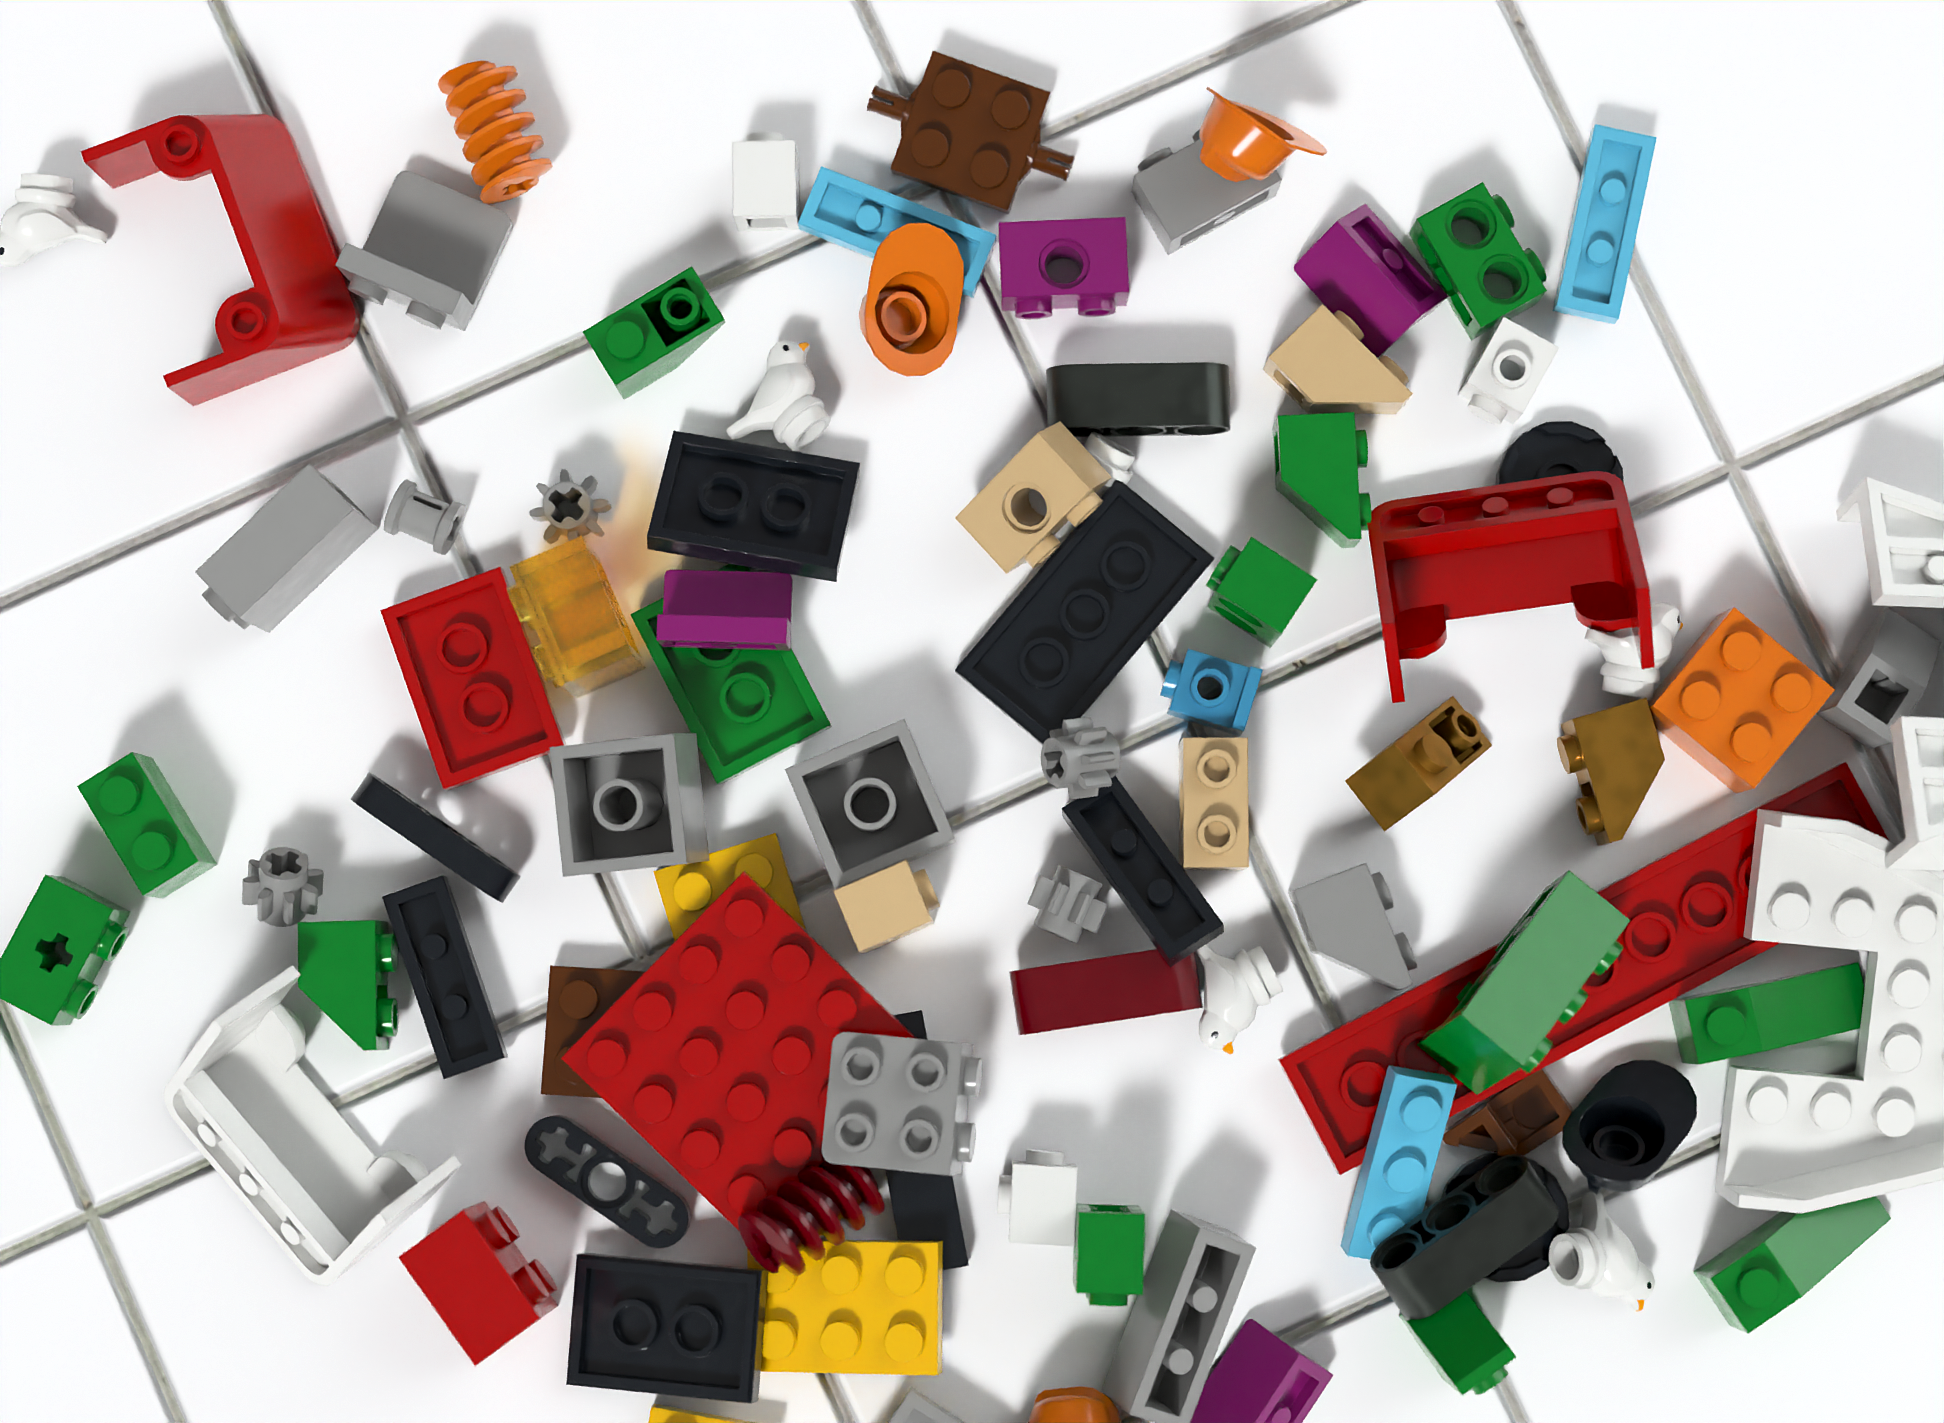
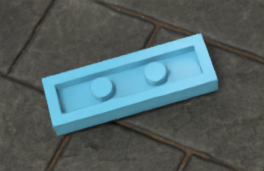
M1597 124L1591 129L1554 301V312L1615 324L1619 320L1657 137Z
M822 166L798 221L799 230L873 259L878 246L891 231L907 223H929L944 230L957 244L964 262L962 294L974 298L997 241L996 234Z
M1388 1065L1340 1245L1347 1256L1370 1260L1372 1253L1379 1244L1423 1212L1457 1084L1450 1076Z

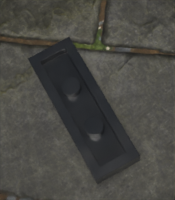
M1114 776L1111 778V786L1099 788L1098 796L1075 799L1061 808L1062 816L1169 967H1172L1223 934L1224 924L1121 782Z
M441 875L382 896L443 1079H449L507 1058L508 1054L447 876Z

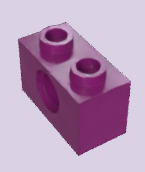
M1126 217L999 222L998 240L1002 311H1015L1016 318L1033 320L1051 317L1053 309L1078 308V315L1100 317L1114 314L1116 306H1127L1129 277ZM1067 258L1079 266L1081 274L1073 282L1062 284L1055 282L1048 276L1046 267L1055 259Z

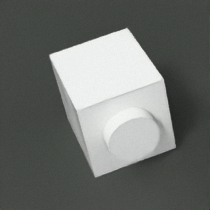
M755 132L747 135L746 141H731L732 209L737 231L799 230V156L795 140H784V136L780 133Z

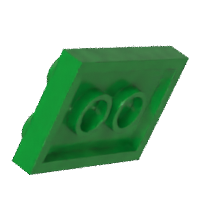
M727 564L715 570L752 572L750 567ZM663 598L630 614L690 732L696 733L698 748L718 785L832 727L792 648L791 651L663 647L656 640L657 614H663Z

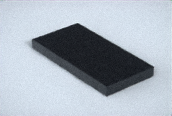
M1115 480L1112 486L1106 490L1101 496L1102 504L1087 519L1073 529L955 669L957 675L1042 746L1046 739L1051 738L1050 730L1062 729L1063 720L1083 717L1215 559L1135 491L1119 480Z

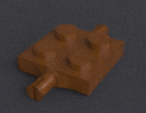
M932 51L923 79L919 86L911 93L910 98L882 89L877 85L874 86L871 92L873 98H869L867 111H872L901 122V140L890 167L891 172L896 175L1006 214L1010 212L1019 185L1030 174L1032 168L1061 178L1063 181L1068 180L1075 156L1041 145L1040 126L1051 99V92Z

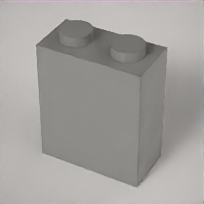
M308 463L195 571L209 586L201 595L226 621L230 622L233 620L244 630L252 624L270 633L379 528L334 482Z

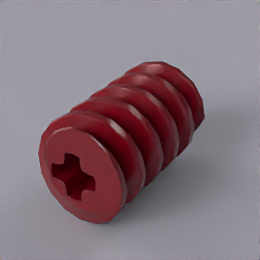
M822 1156L823 1163L819 1167L810 1165L798 1173L799 1182L793 1180L785 1182L779 1186L777 1196L769 1195L759 1201L757 1211L749 1210L740 1215L738 1218L740 1235L756 1262L773 1274L778 1273L779 1267L783 1265L796 1276L801 1275L805 1272L806 1265L800 1251L803 1250L816 1261L825 1257L826 1250L820 1238L821 1235L835 1246L841 1245L845 1242L846 1236L840 1223L841 1220L848 1227L857 1231L865 1226V1218L860 1206L874 1216L883 1213L885 1204L879 1192L877 1181L868 1167L832 1164L827 1162Z

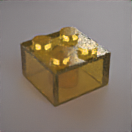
M582 536L509 566L516 584L507 587V592L521 623L526 622L531 631L535 629L541 643L533 646L532 651L547 683L552 681L556 689L562 687L575 698H580L647 669L597 552Z

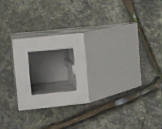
M1885 608L1833 686L1835 691L1816 714L1869 749L1891 743L1890 726L1899 717H1908L1925 692L1942 642L1890 608Z
M1367 863L1288 892L1310 952L1391 989H1403L1413 985L1408 971L1417 968V963L1404 932L1394 935L1385 911L1393 908L1394 905L1381 872L1371 874Z

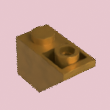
M1452 696L1346 779L1345 782L1385 832L1438 793L1493 745L1482 733L1477 720L1469 712L1465 711L1455 697Z
M1647 698L1573 718L1561 724L1564 736L1557 738L1559 756L1567 774L1576 773L1583 796L1575 801L1577 815L1584 833L1587 836L1594 834L1597 846L1623 839L1665 761Z

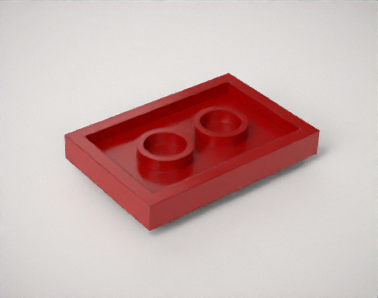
M497 567L380 610L444 790H452L550 754L549 747L566 745L504 569Z

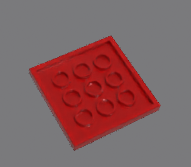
M744 870L586 1031L561 1059L739 1231L738 1218L740 1215L749 1210L757 1211L759 1201L769 1195L777 1196L779 1186L789 1180L799 1182L798 1173L802 1169L810 1165L819 1167L823 1163L822 1141L832 1042L835 1036L841 1032L917 1038Z

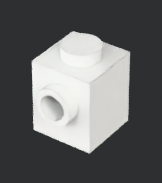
M1503 317L1493 330L1458 395L1470 401L1467 408L1481 419L1500 425L1505 420L1513 425L1526 410L1560 347Z
M1026 1150V1161H1012V1175H999L997 1214L1010 1215L1009 1243L1074 1247L1078 1166L1077 1164H1064L1065 1152Z

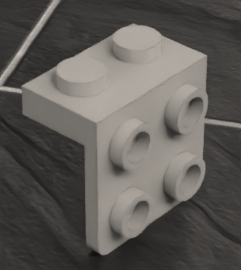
M402 171L395 177L363 249L346 242L335 266L350 281L348 290L379 305H383L386 298L408 307L406 315L431 328L441 330L445 323L465 332L510 234L512 221L508 214L500 209L414 172Z
M852 1032L837 1034L833 1039L822 1141V1155L824 1159L832 1164L948 1176L961 1174L962 1162L971 1163L973 1160L976 1141L975 1123L966 1122L969 1096L978 1097L982 1078V1059L972 1057L974 1044Z

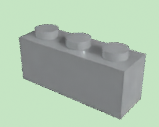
M1171 1209L1143 1281V1295L1137 1296L1101 1392L1129 1415L1153 1423H1190L1257 1247L1224 1227Z

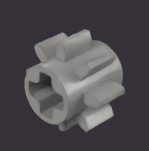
M561 469L559 483L551 488L542 483L536 485L539 492L544 496L542 507L530 510L529 515L533 520L540 522L548 520L551 523L543 535V539L550 545L556 542L562 534L568 537V541L575 551H580L581 537L590 532L599 537L605 535L597 523L598 513L607 512L612 507L606 499L593 500L590 497L598 485L597 480L592 475L585 478L581 485L573 482L571 475L566 469ZM563 500L572 504L578 501V505L584 513L577 521L569 516L563 519L564 516L557 508Z
M1091 717L1063 720L1062 729L1050 730L1051 738L1046 739L1043 743L1040 757L1042 771L1050 784L1054 785L1056 789L1068 788L1070 799L1098 796L1099 788L1112 785L1111 778L1118 773L1120 768L1121 754L1116 738L1107 731L1106 727L1093 728Z
M289 847L270 849L261 856L260 860L250 859L248 861V877L242 879V904H257V920L264 921L269 925L276 927L295 925L305 917L306 913L311 915L317 913L318 897L323 895L324 872L321 869L308 870V854L302 853L299 850Z
M1058 865L1052 880L1039 875L1027 902L1028 905L1039 909L1033 925L1074 943H1078L1083 929L1096 934L1109 907L1108 904L1096 900L1103 884Z

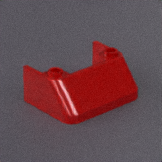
M267 114L178 115L81 151L85 164L112 189L160 171L167 177L178 181H191L211 173L213 174L254 287L230 296L222 303L216 314L215 329L223 353L163 375L167 388L190 405H199L336 353L348 347L355 340L360 329L358 308L352 292L348 290L349 284L346 277L335 266L338 255L295 140L280 120Z
M1588 471L1396 499L1382 503L1371 511V522L1367 523L1392 703L1405 702L1400 660L1424 658L1440 649L1447 639L1446 620L1573 603L1577 620L1590 629L1614 632L1620 629L1632 628L1641 669L1655 668L1650 586L1625 485L1617 476L1608 472Z

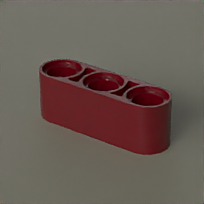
M1157 949L1009 971L1018 1035L1203 1008L1194 952L1172 967H1169Z

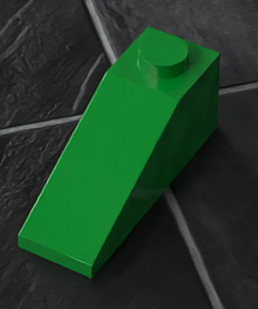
M1859 962L1673 999L1668 1003L1681 1062L1700 1065L1860 1029L1865 989Z
M1877 1196L1806 1213L1779 1212L1697 1268L1693 1273L1728 1324L1749 1334L1802 1298L1892 1218Z

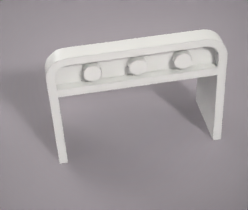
M292 965L212 1021L165 1086L163 1095L166 1107L177 1125L300 1271L314 1283L328 1286L351 1269L421 1208L462 1164L452 1155L436 1169L428 1173L424 1164L414 1155L405 1154L398 1150H389L377 1158L297 1064L305 1052V1028L300 1018L292 1010L284 1008L280 1003L301 976Z

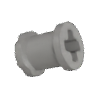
M406 479L400 484L390 502L383 530L391 535L403 532L433 545L434 552L446 555L453 546L462 526L466 505L455 501L448 504L417 491L416 483Z

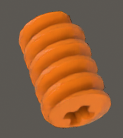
M475 61L447 71L440 77L437 85L442 93L448 95L445 106L450 116L457 118L454 124L455 133L459 139L466 141L462 149L463 154L468 162L475 164L471 171L472 178L477 185L484 187L480 193V199L483 203L495 204L505 202L528 192L538 184L539 177L550 171L553 165L549 158L531 160L530 154L540 149L544 145V141L541 135L522 136L521 132L532 126L536 120L532 112H513L515 107L527 99L523 89L505 90L504 88L505 85L515 80L518 76L515 66L496 67L495 63Z

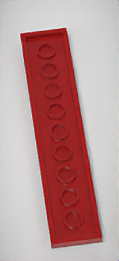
M1847 762L1833 766L1596 891L1631 920L1617 938V941L1624 946L1623 950L1603 974L1597 976L1592 972L1581 987L1588 993L1586 1001L1568 1022L1562 1024L1560 1021H1556L1545 1036L1553 1042L1552 1047L1541 1062L1529 1073L1520 1068L1476 1095L1417 1046L1429 1029L1434 1030L1447 1020L1460 1002L1455 997L1468 982L1474 984L1495 956L1496 952L1494 950L1500 942L1278 1058L1277 1061L1336 1173L1342 1175L1363 1162L1388 1065L1450 1076L1457 1084L1448 1116L1450 1118L1780 944L1778 942L1750 940L1743 937L1758 809L1848 821L1889 840Z

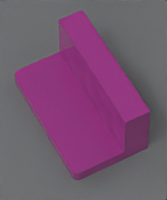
M1366 203L1337 220L1294 265L1295 273L1332 314L1338 310L1342 311L1358 325L1364 334V338L1360 342L1377 358L1384 354L1408 329L1432 313L1449 297Z
M667 570L664 575L663 614H657L656 640L663 647L791 651L793 578L790 574L775 572Z
M1248 1319L1205 1382L1190 1423H1302L1328 1385L1333 1374L1311 1358L1288 1345L1253 1319Z

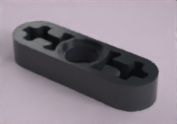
M370 772L350 798L363 810L501 903L505 901L521 877L505 863Z
M563 1115L545 1117L534 1123L527 1132L524 1143L525 1154L530 1164L536 1170L643 1244L652 1248H666L681 1240L689 1230L692 1218L691 1209L683 1195L572 1118ZM561 1128L565 1129L569 1134L565 1140V1145L579 1156L585 1153L587 1144L596 1149L597 1153L581 1167L577 1182L567 1175V1172L576 1166L575 1163L561 1155L554 1157L551 1161L546 1160L542 1156L547 1147L540 1140L541 1134L544 1131L554 1134ZM601 1163H614L625 1173L626 1188L617 1199H602L591 1188V1174L595 1167ZM639 1181L650 1187V1190L640 1197L641 1199L657 1208L665 1203V1201L670 1202L675 1207L671 1214L673 1221L678 1224L674 1232L664 1228L657 1235L653 1234L648 1229L651 1217L637 1206L632 1209L630 1219L620 1212V1208L629 1203L635 1196Z

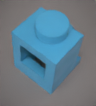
M1188 649L1183 662L1170 660L1160 696L1171 699L1167 711L1168 715L1240 736L1245 730L1263 670L1252 666L1246 667ZM1212 677L1220 683L1221 694L1217 699L1207 700L1199 694L1197 686L1201 679Z

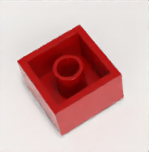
M485 1201L463 1209L398 1257L474 1366H477L559 1306L551 1296L558 1290L551 1275L537 1259L529 1263L514 1243V1241L520 1238V1234L512 1220L501 1207L496 1206L491 1210Z

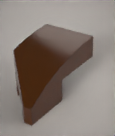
M1544 1067L1499 1091L1444 1131L1442 1140L1447 1145L1456 1147L1463 1145L1497 1152L1499 1156L1509 1154H1521L1524 1156L1562 1132L1565 1122L1574 1109Z

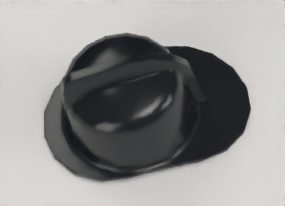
M1633 1060L1617 1065L1599 1079L1582 1102L1569 1115L1562 1128V1145L1570 1161L1587 1178L1588 1188L1591 1192L1597 1195L1603 1189L1615 1192L1637 1190L1653 1179L1657 1171L1666 1163L1689 1134L1697 1118V1096L1689 1080L1677 1069L1656 1060Z

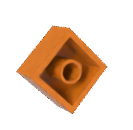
M1733 607L1715 617L1654 691L1653 698H1649L1647 701L1656 729L1737 794L1754 789L1835 689Z

